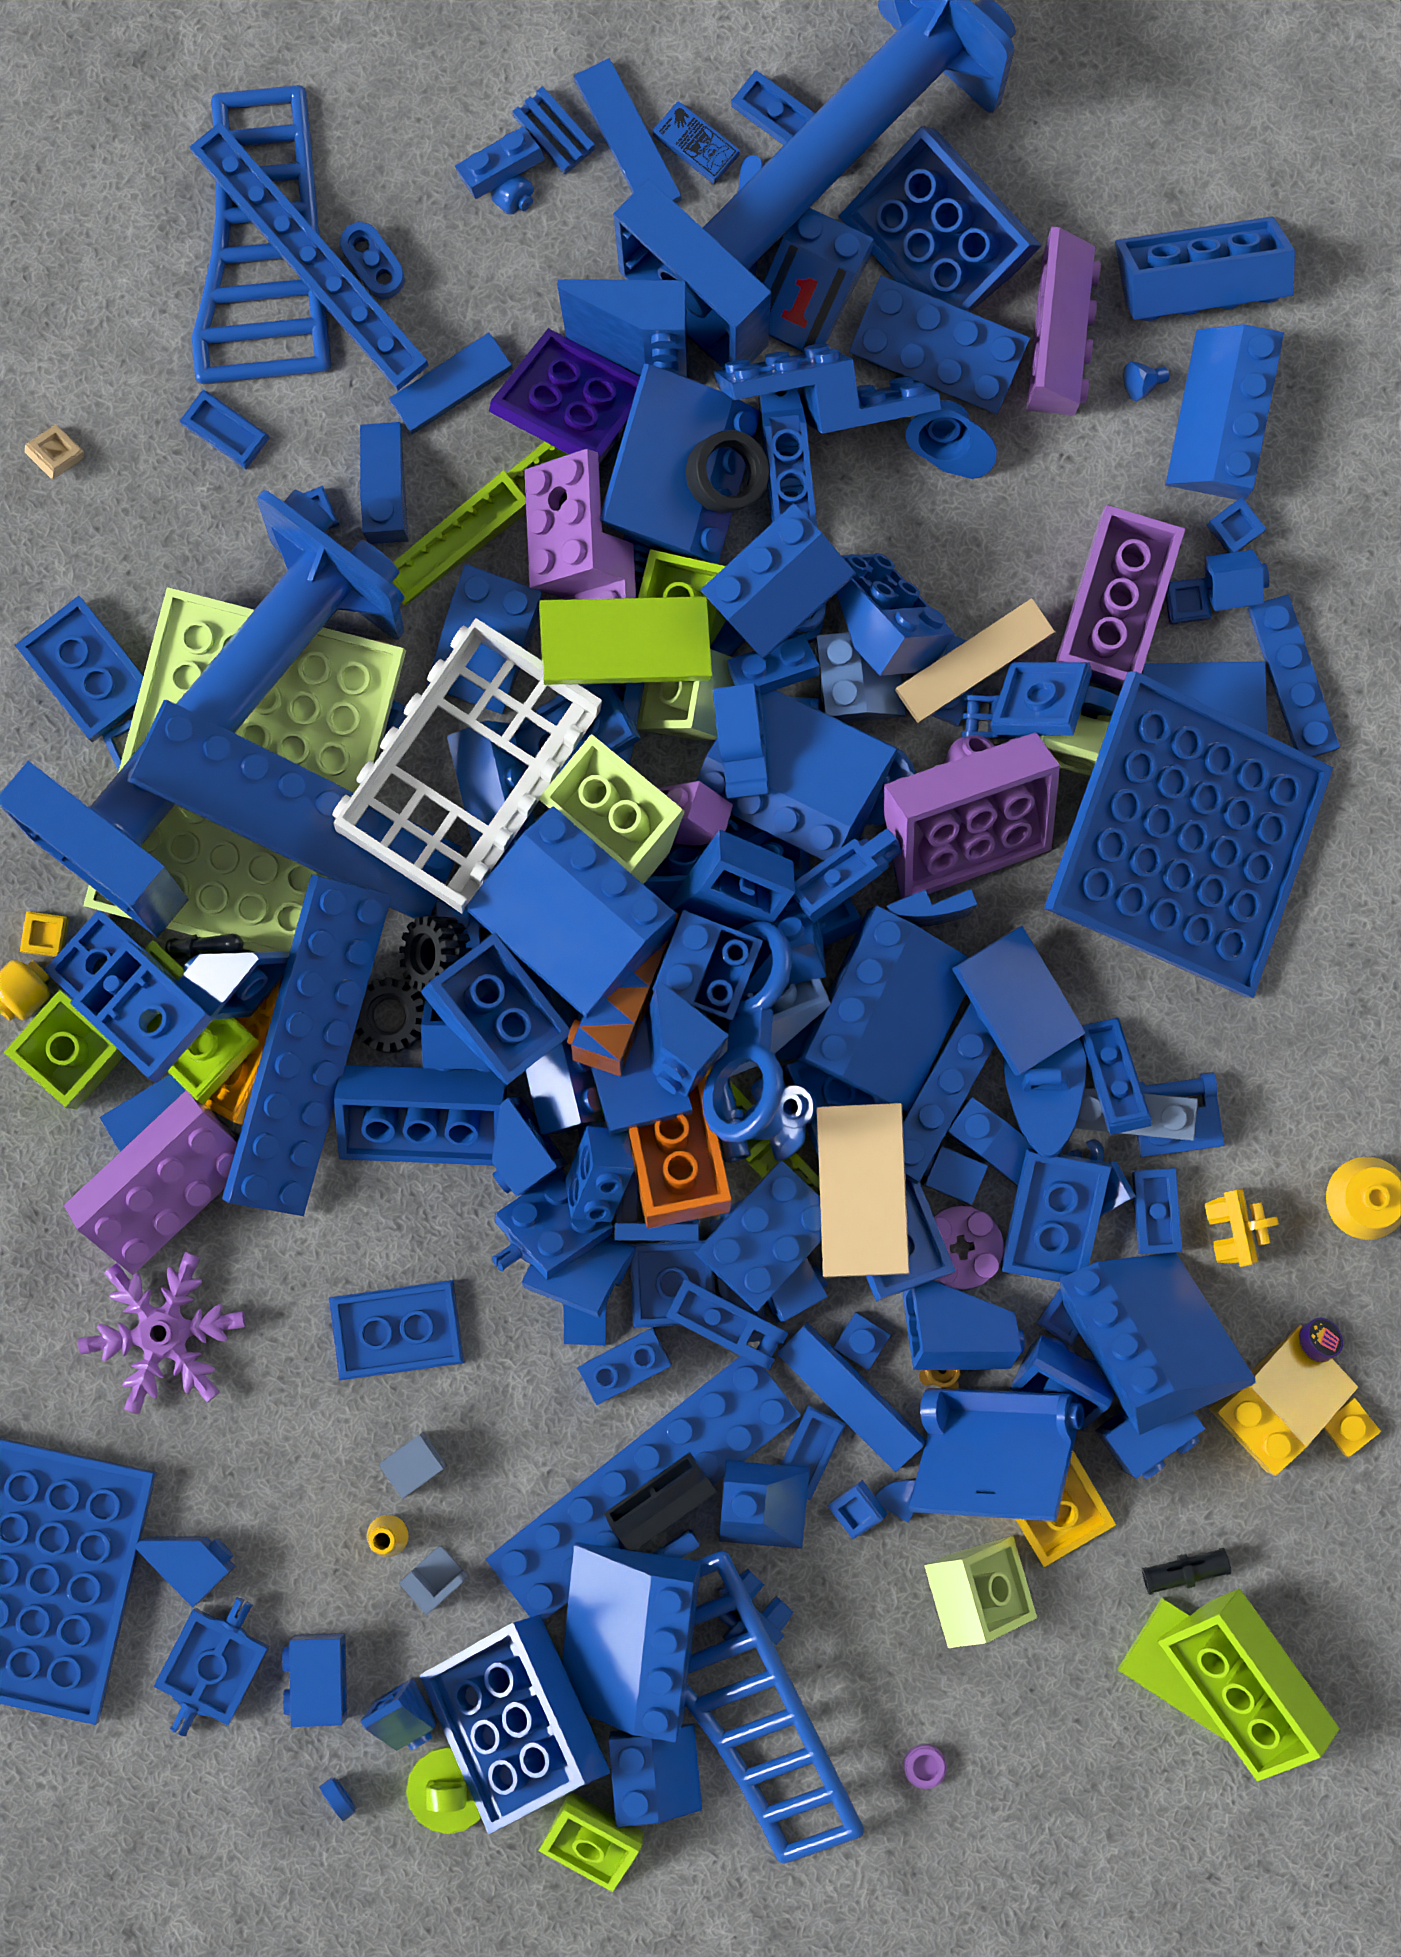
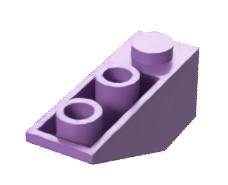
M696 781L657 788L685 811L675 836L674 844L689 846L709 844L719 829L726 830L733 804L702 782Z

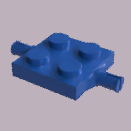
M560 1169L495 1213V1223L508 1236L510 1245L498 1254L493 1255L492 1261L496 1267L498 1266V1270L502 1272L521 1258L534 1265L543 1277L548 1280L574 1260L611 1236L613 1226L610 1222L571 1219L565 1183L567 1176Z
M237 1597L227 1619L215 1618L198 1608L192 1610L153 1686L172 1696L182 1706L170 1727V1730L174 1733L179 1730L185 1718L178 1735L187 1736V1732L196 1714L210 1716L226 1725L232 1722L270 1647L250 1636L241 1627L253 1606L250 1602L244 1603V1599ZM244 1603V1605H243V1607H242V1609H241V1611H240V1613H239V1615H238V1612H239V1610H240L242 1604Z

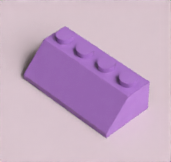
M1051 227L1042 254L1027 411L1075 415L1079 404H1086L1089 379L1082 378L1083 365L1090 364L1093 340L1086 339L1087 325H1094L1097 301L1090 300L1091 286L1098 285L1101 262L1094 261V245L1060 227Z

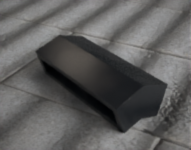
M689 1452L603 1514L625 1548L630 1551H636L717 1493V1489Z

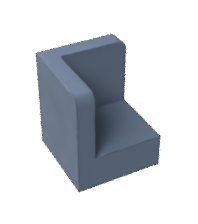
M422 1432L383 1460L379 1466L403 1499L447 1467V1464L425 1433Z
M438 1546L410 1571L399 1584L427 1615L467 1579L468 1575L443 1546Z

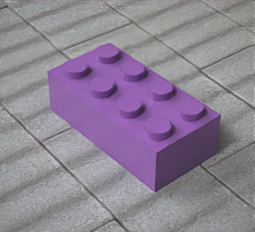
M1109 505L1105 506L1098 520L1055 662H1089L1092 669L1090 682L1120 691L1127 672L1137 671L1142 674L1185 528Z
M186 1090L63 1206L79 1232L133 1275L225 1189L239 1136Z

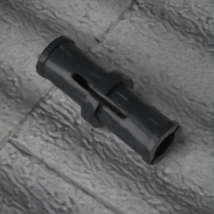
M1223 1547L1219 1548V1550L1188 1557L1186 1553L1177 1555V1560L1141 1568L1144 1584L1149 1595L1185 1585L1186 1589L1195 1587V1582L1222 1575H1231L1229 1559Z

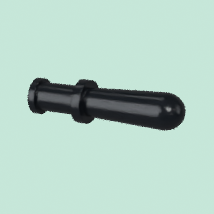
M233 933L203 938L197 937V934L183 940L177 938L169 939L166 942L165 950L173 959H177L180 956H189L192 959L199 954L239 953L243 949L244 942L241 936Z

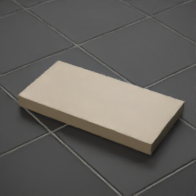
M902 1104L817 1107L823 1277L910 1274Z

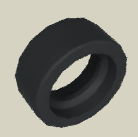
M737 430L720 431L697 443L689 454L685 469L687 485L694 498L706 509L718 513L735 512L756 502L765 491L770 474L768 458L761 445L750 435ZM729 447L734 449L742 456L747 466V486L741 493L735 496L720 494L713 488L708 479L707 460L711 453L718 448Z

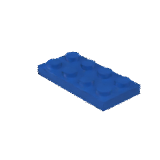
M880 275L849 353L906 377H913L915 381L924 383L927 386L998 415L1030 341V337Z

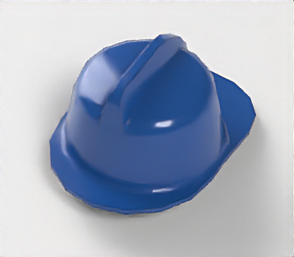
M940 400L941 410L918 414L911 419L906 427V441L910 449L943 472L975 479L991 471L996 462L997 448L993 438L984 429L971 421L967 410L959 403L950 400Z

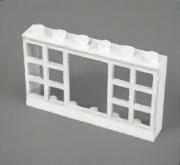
M475 618L469 628L463 625L451 642L450 646L454 650L446 661L439 659L427 677V680L431 683L422 695L416 693L411 698L404 710V714L407 717L400 728L397 729L393 726L381 742L380 748L383 749V752L374 763L369 760L365 764L356 780L360 785L351 797L345 795L339 801L332 814L336 818L334 821L336 832L342 834L434 894L461 914L539 802L538 798L554 780L601 711L602 704L600 698L578 684L544 685L542 661L477 618ZM481 644L507 659L491 683L466 668V665ZM514 665L539 680V683L524 705L498 689ZM459 675L485 691L469 715L443 699ZM547 686L573 702L557 726L531 710ZM492 697L518 712L502 737L477 721V718ZM437 707H440L529 765L489 826L397 767ZM525 718L551 734L535 758L509 742ZM391 774L416 790L400 815L375 799V796ZM424 795L449 811V814L434 836L408 821V818ZM368 806L394 822L381 842L355 827ZM457 817L483 833L467 858L441 842ZM401 828L427 844L414 865L388 848ZM435 849L461 866L448 886H445L421 870Z

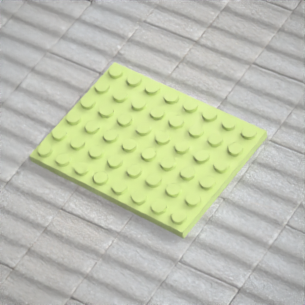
M167 587L119 771L144 743L163 701L169 700L176 704L252 614L254 609ZM323 627L235 734L345 789L355 792L360 785L356 780L362 768L369 760L375 763L378 759L381 749L380 745L385 734L406 650L401 647ZM175 805L141 846L143 850L167 868L189 899L166 927L167 929L190 935L197 934V937L201 938L232 933L238 934L243 939V949L253 952L290 951L310 876L313 874L325 877L178 805ZM90 885L88 886L83 906L132 919Z

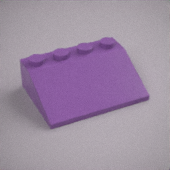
M1036 732L885 784L884 816L886 826L897 838L902 852L893 859L901 899L925 889L927 894L1052 850L1060 765Z

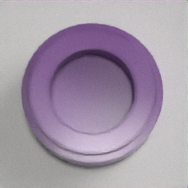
M918 1744L912 1747L906 1754L904 1771L908 1780L914 1786L921 1789H931L943 1781L947 1771V1764L944 1755L937 1747L931 1744Z

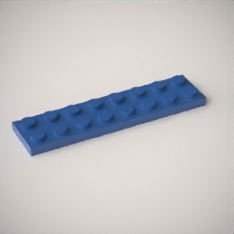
M311 874L222 1199L226 1202L304 1216L334 1108L337 1080L344 1072L392 895Z
M739 1356L490 1554L485 1560L529 1617L540 1614L544 1621L569 1601L573 1552L576 1542L627 1550L611 1529L603 1513L689 1452L715 1485L724 1478L726 1460L744 1462L801 1415L763 1367Z

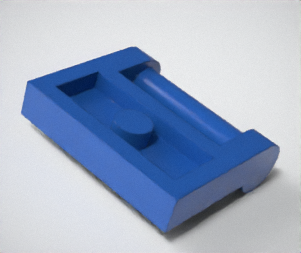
M1213 1072L1200 1074L1199 1078L1151 1085H1145L1143 1081L1140 1082L1142 1091L1146 1094L1176 1097L1202 1095L1204 1106L1197 1108L1194 1141L1137 1135L1140 1157L1225 1146L1217 1099V1082Z

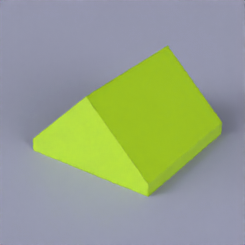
M571 1793L567 1795L539 1852L613 1892L639 1853L643 1844L644 1832L634 1826L616 1827L614 1815Z

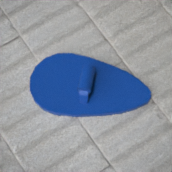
M1078 1038L1017 1076L1014 1075L1003 1056L1006 1087L1019 1127L1029 1144L1044 1158H1053L1061 1152L1068 1143L1078 1120L1086 1082V1054L1083 1044Z

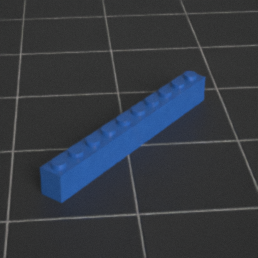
M488 720L480 722L501 737L510 725V723ZM468 727L448 735L447 738L464 810L489 826L523 776V772L518 758ZM513 735L509 742L516 746V738ZM533 812L528 816L488 877L520 836L535 823ZM468 824L474 848L483 833ZM506 947L571 1029L574 1020L577 1019V1014L580 1012ZM568 1037L526 1070L541 1135L566 1133L604 1121L602 1105L591 1066L573 1061L572 1045L567 1043Z

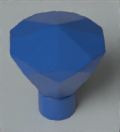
M1130 361L1124 367L1123 372L1125 389L1129 397L1137 402L1145 398L1156 385L1169 381L1168 369L1165 366L1153 369L1141 363Z

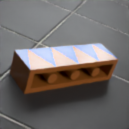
M675 912V930H676L677 924H678V922H679V913H676V912ZM672 937L587 1018L583 1016L581 1021L574 1020L567 1043L572 1045L573 1061L621 1077L654 993L652 989Z

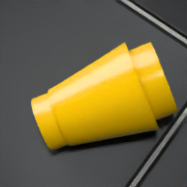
M394 1515L377 1517L372 1521L367 1530L368 1545L379 1556H396L407 1545L408 1529L405 1523ZM378 1533H385L389 1536L390 1544L388 1547H383L381 1540L376 1539Z

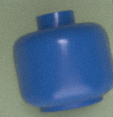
M519 174L491 191V199L509 215L516 213L519 209L525 212L533 203L531 195L534 192V187L529 180Z

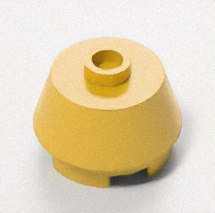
M1358 1157L1342 1164L1332 1175L1326 1191L1327 1209L1334 1223L1346 1234L1362 1240H1375L1394 1232L1401 1225V1173L1390 1163L1375 1157Z

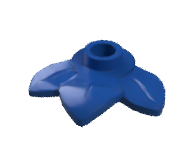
M763 1079L751 1085V1093L757 1103L749 1108L742 1121L746 1120L755 1111L760 1102L764 1087ZM783 1082L784 1088L780 1106L771 1123L756 1137L751 1138L756 1140L770 1139L772 1152L777 1161L791 1157L801 1148L805 1141V1125L811 1122L816 1113V1100L813 1094L803 1086L788 1087ZM793 1099L798 1103V1111L795 1114L790 1109Z

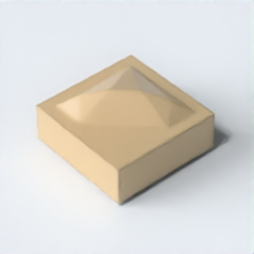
M57 424L25 444V453L52 480L83 459L84 451Z

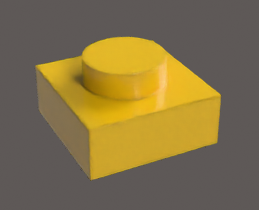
M1353 1397L1344 1403L1324 1427V1430L1346 1457L1353 1455L1381 1432L1359 1402Z

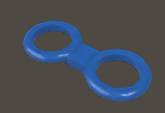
M752 922L737 929V931L752 937L766 940L772 950L773 965L765 986L754 997L740 1000L733 1020L729 1021L727 1052L715 1062L706 1079L702 1096L703 1114L710 1130L723 1141L741 1143L761 1133L771 1123L777 1112L784 1088L782 1068L775 1054L770 1051L773 1010H770V1008L780 999L786 988L793 963L791 945L784 931L770 922ZM749 1061L756 1062L763 1073L764 1087L761 1100L755 1111L746 1120L737 1124H731L727 1121L722 1109L724 1086L730 1075L740 1065Z

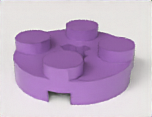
M954 1206L946 1208L934 1216L956 1270L951 1275L936 1281L954 1289H971L984 1284L997 1273L1003 1258L1004 1243L998 1226L988 1214L969 1206ZM964 1235L966 1242L973 1243V1250L967 1252L966 1260H960L958 1253H951L950 1245L957 1242L956 1236Z

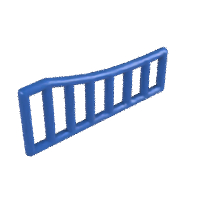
M301 85L214 94L211 98L213 127L221 122L241 146L295 141L297 163L259 167L272 182L298 179L300 201L290 203L319 235L305 88ZM291 103L293 124L230 130L228 109ZM216 181L215 224L211 258L191 337L196 381L200 384L328 371L331 367L326 308L301 279L220 287L225 264L283 258L270 243L228 247L230 225L252 222L239 207L232 208V199ZM309 295L311 315L309 318L210 328L216 304ZM312 334L313 357L210 367L208 344Z
M719 1551L697 1560L701 1562L700 1578L718 1571L729 1594L696 1606L694 1626L737 1609L748 1632L691 1654L689 1674L754 1648L757 1649L767 1671L702 1696H698L687 1684L686 1708L721 1755L780 1863L786 1864L860 1838L864 1833L863 1824L729 1554L725 1551ZM774 1686L786 1708L726 1732L711 1713V1710ZM792 1725L795 1726L805 1748L748 1768L736 1749V1746ZM814 1764L824 1784L823 1787L770 1806L768 1805L757 1785L758 1783ZM831 1802L833 1803L843 1825L788 1844L778 1821Z

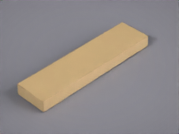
M1031 598L898 686L895 691L917 724H919L1052 636L1055 631Z

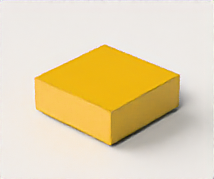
M26 911L20 952L56 957L65 947L70 918Z

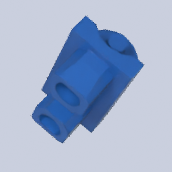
M748 1568L739 1574L752 1600L765 1584ZM724 1583L717 1589L723 1596L729 1594ZM775 1596L761 1613L758 1610L757 1612L771 1641L777 1645L784 1637L780 1631L786 1626L794 1612L781 1599ZM732 1612L718 1616L729 1627L722 1637L725 1641L748 1632L740 1616L737 1618Z

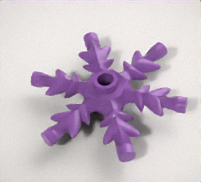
M185 1252L178 1273L171 1267L167 1269L170 1290L161 1287V1291L167 1301L159 1308L149 1304L151 1290L146 1291L142 1295V1280L139 1273H135L130 1281L118 1263L111 1266L104 1273L119 1290L111 1293L110 1298L130 1305L123 1312L137 1313L139 1324L131 1331L120 1322H118L119 1331L107 1325L99 1324L97 1328L101 1335L79 1338L78 1348L81 1355L104 1350L102 1355L103 1361L109 1360L121 1348L123 1357L127 1355L132 1345L143 1349L144 1360L131 1365L139 1370L130 1375L122 1384L123 1387H133L124 1406V1409L129 1412L140 1414L147 1393L152 1398H157L158 1390L154 1375L163 1378L158 1364L164 1358H171L176 1361L174 1376L182 1371L183 1388L186 1393H189L194 1385L207 1403L220 1393L206 1376L215 1372V1368L209 1364L195 1361L201 1353L187 1352L185 1348L186 1340L195 1335L203 1343H206V1334L219 1341H226L227 1336L223 1330L245 1328L246 1318L244 1311L221 1315L223 1309L221 1304L212 1308L204 1317H202L201 1309L197 1311L192 1320H186L181 1316L180 1306L194 1300L186 1295L202 1283L200 1278L191 1279L201 1258L197 1255ZM157 1325H161L166 1329L167 1334L163 1341H158L154 1337V1328Z

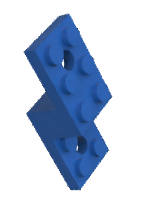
M829 344L807 346L804 348V354L789 356L787 351L770 353L765 355V361L750 364L748 359L734 360L725 363L726 369L714 371L716 387L733 400L797 388L804 409L806 423L822 434L941 410L939 393L926 387L924 383L914 381L913 377L892 379L889 381L890 386L875 389L874 385L857 386L853 359L840 353L837 349L829 348Z
M100 910L95 912L44 969L73 998L70 1004L147 1078L155 1083L160 1080L214 1019L176 984L178 980L112 918ZM107 957L108 961L94 975L93 968L95 963L100 958ZM157 1014H162L160 1027L156 1031L148 1033L147 1025Z

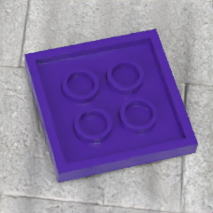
M548 328L492 398L489 412L567 454L587 448L598 452V462L600 465L625 431L640 377Z

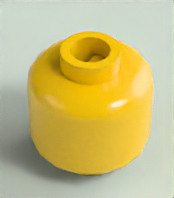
M11 960L0 970V1014L9 1021H12L14 1018L19 1020L29 1019L50 998L49 988L45 984L50 977L33 960L27 965L19 960Z

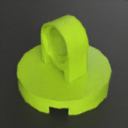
M450 1745L433 1748L418 1760L409 1774L406 1789L409 1808L418 1822L431 1831L444 1834L465 1831L477 1823L481 1816Z

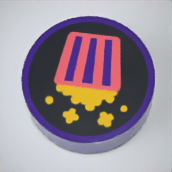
M1315 1318L1305 1324L1300 1330L1299 1340L1301 1347L1307 1356L1314 1361L1326 1362L1337 1356L1343 1348L1341 1332L1333 1322L1326 1318Z

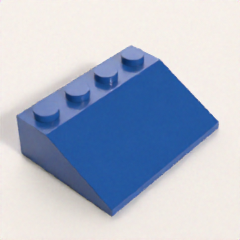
M921 126L838 215L847 226L874 238L872 254L898 283L968 312L973 311L1008 281L1042 247L1040 242L938 130L926 126Z
M558 279L557 288L566 338L639 377L641 376L643 365L651 364L687 378L685 280Z
M644 364L601 511L600 521L655 551L718 564L733 512L718 513L706 509L694 498L687 485L685 469L688 457L697 443L720 431L737 430L750 435L754 439L761 412L740 399L733 400L722 391L654 365ZM729 447L718 448L711 453L707 460L708 479L713 488L720 494L725 496H735L738 494L746 464L742 456L734 449Z
M778 690L762 694L761 704L770 794L727 799L724 766L718 737L708 752L696 781L702 782L733 804L732 815L825 860L854 838L859 841L899 748Z
M554 806L520 836L465 906L466 911L492 934L495 933L506 947L586 1018L664 945L675 932V912Z
M879 906L868 909L827 994L831 1005L816 1017L797 1059L887 1104L901 1103L903 1111L909 1113L966 994L952 968L969 957L915 924Z
M1176 1252L1098 1261L1059 1278L1066 1311L1139 1435L1256 1384V1378Z
M581 1542L575 1543L562 1664L586 1715L635 1736L676 1742L684 1719L701 1562Z
M540 1614L511 1623L420 1675L488 1834L611 1773Z

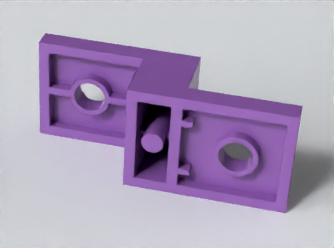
M587 448L525 469L530 588L560 597L562 600L636 598L633 543L602 532L598 452ZM566 492L567 500L559 509V500L563 493Z

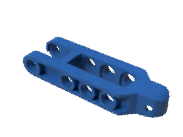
M794 388L759 395L763 450L768 458L770 473L767 488L771 524L795 503L817 527L807 425L798 390ZM826 603L797 629V631L801 632L810 631L804 634L808 643L816 640V636L820 635L822 631ZM795 631L793 634H791V635L788 637V639H791V638H794V637H797V636H800V635H803V634L797 633V632Z

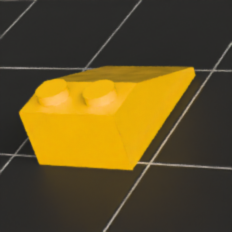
M1299 1325L1251 1370L1256 1378V1384L1218 1400L1209 1409L1266 1472L1275 1476L1313 1441L1358 1388L1333 1359L1326 1362H1317L1307 1356L1299 1340L1302 1325Z
M1072 1451L1057 1521L1015 1519L1043 1567L1048 1566L1116 1526L1074 1451Z

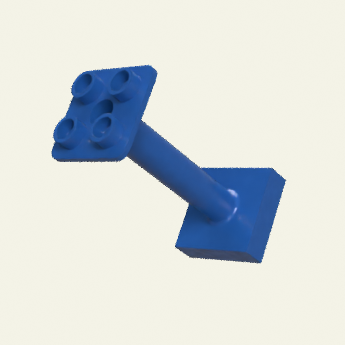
M878 0L880 13L897 31L703 228L649 178L613 213L619 272L627 280H685L687 336L722 369H726L725 363L734 360L748 359L751 364L768 347L771 291L748 270L943 72L985 111L993 113L1001 105L1014 54V45L1011 38L1015 35L1016 29L1009 15L999 4L993 0H978L975 4L971 0Z
M263 490L256 498L270 541L282 554L288 571L176 703L233 733L239 729L337 610L360 613L395 640H398L405 632L399 606L405 598L402 592L392 583L399 575L397 567L387 556L366 541L360 540L351 552L335 542L326 533L333 524L331 517L314 500L298 490H293L284 502L267 490ZM143 746L139 747L90 806L85 805L38 767L27 761L0 793V808L30 840L158 938L189 899L167 868L141 848L146 839L175 806V804L127 781V776L130 770L134 768Z

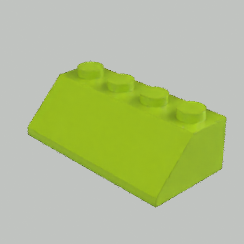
M1240 1588L1209 1601L1158 1640L1162 1649L1257 1782L1321 1758L1340 1730Z

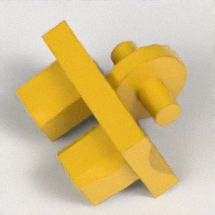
M1243 1188L1224 1192L1225 1196L1205 1203L1209 1224L1230 1221L1233 1237L1213 1241L1217 1263L1239 1262L1240 1267L1253 1265V1263L1259 1261L1252 1230H1255L1258 1245L1269 1244L1270 1238L1267 1227L1279 1225L1277 1216L1265 1218L1262 1202L1250 1204L1253 1219L1250 1221Z

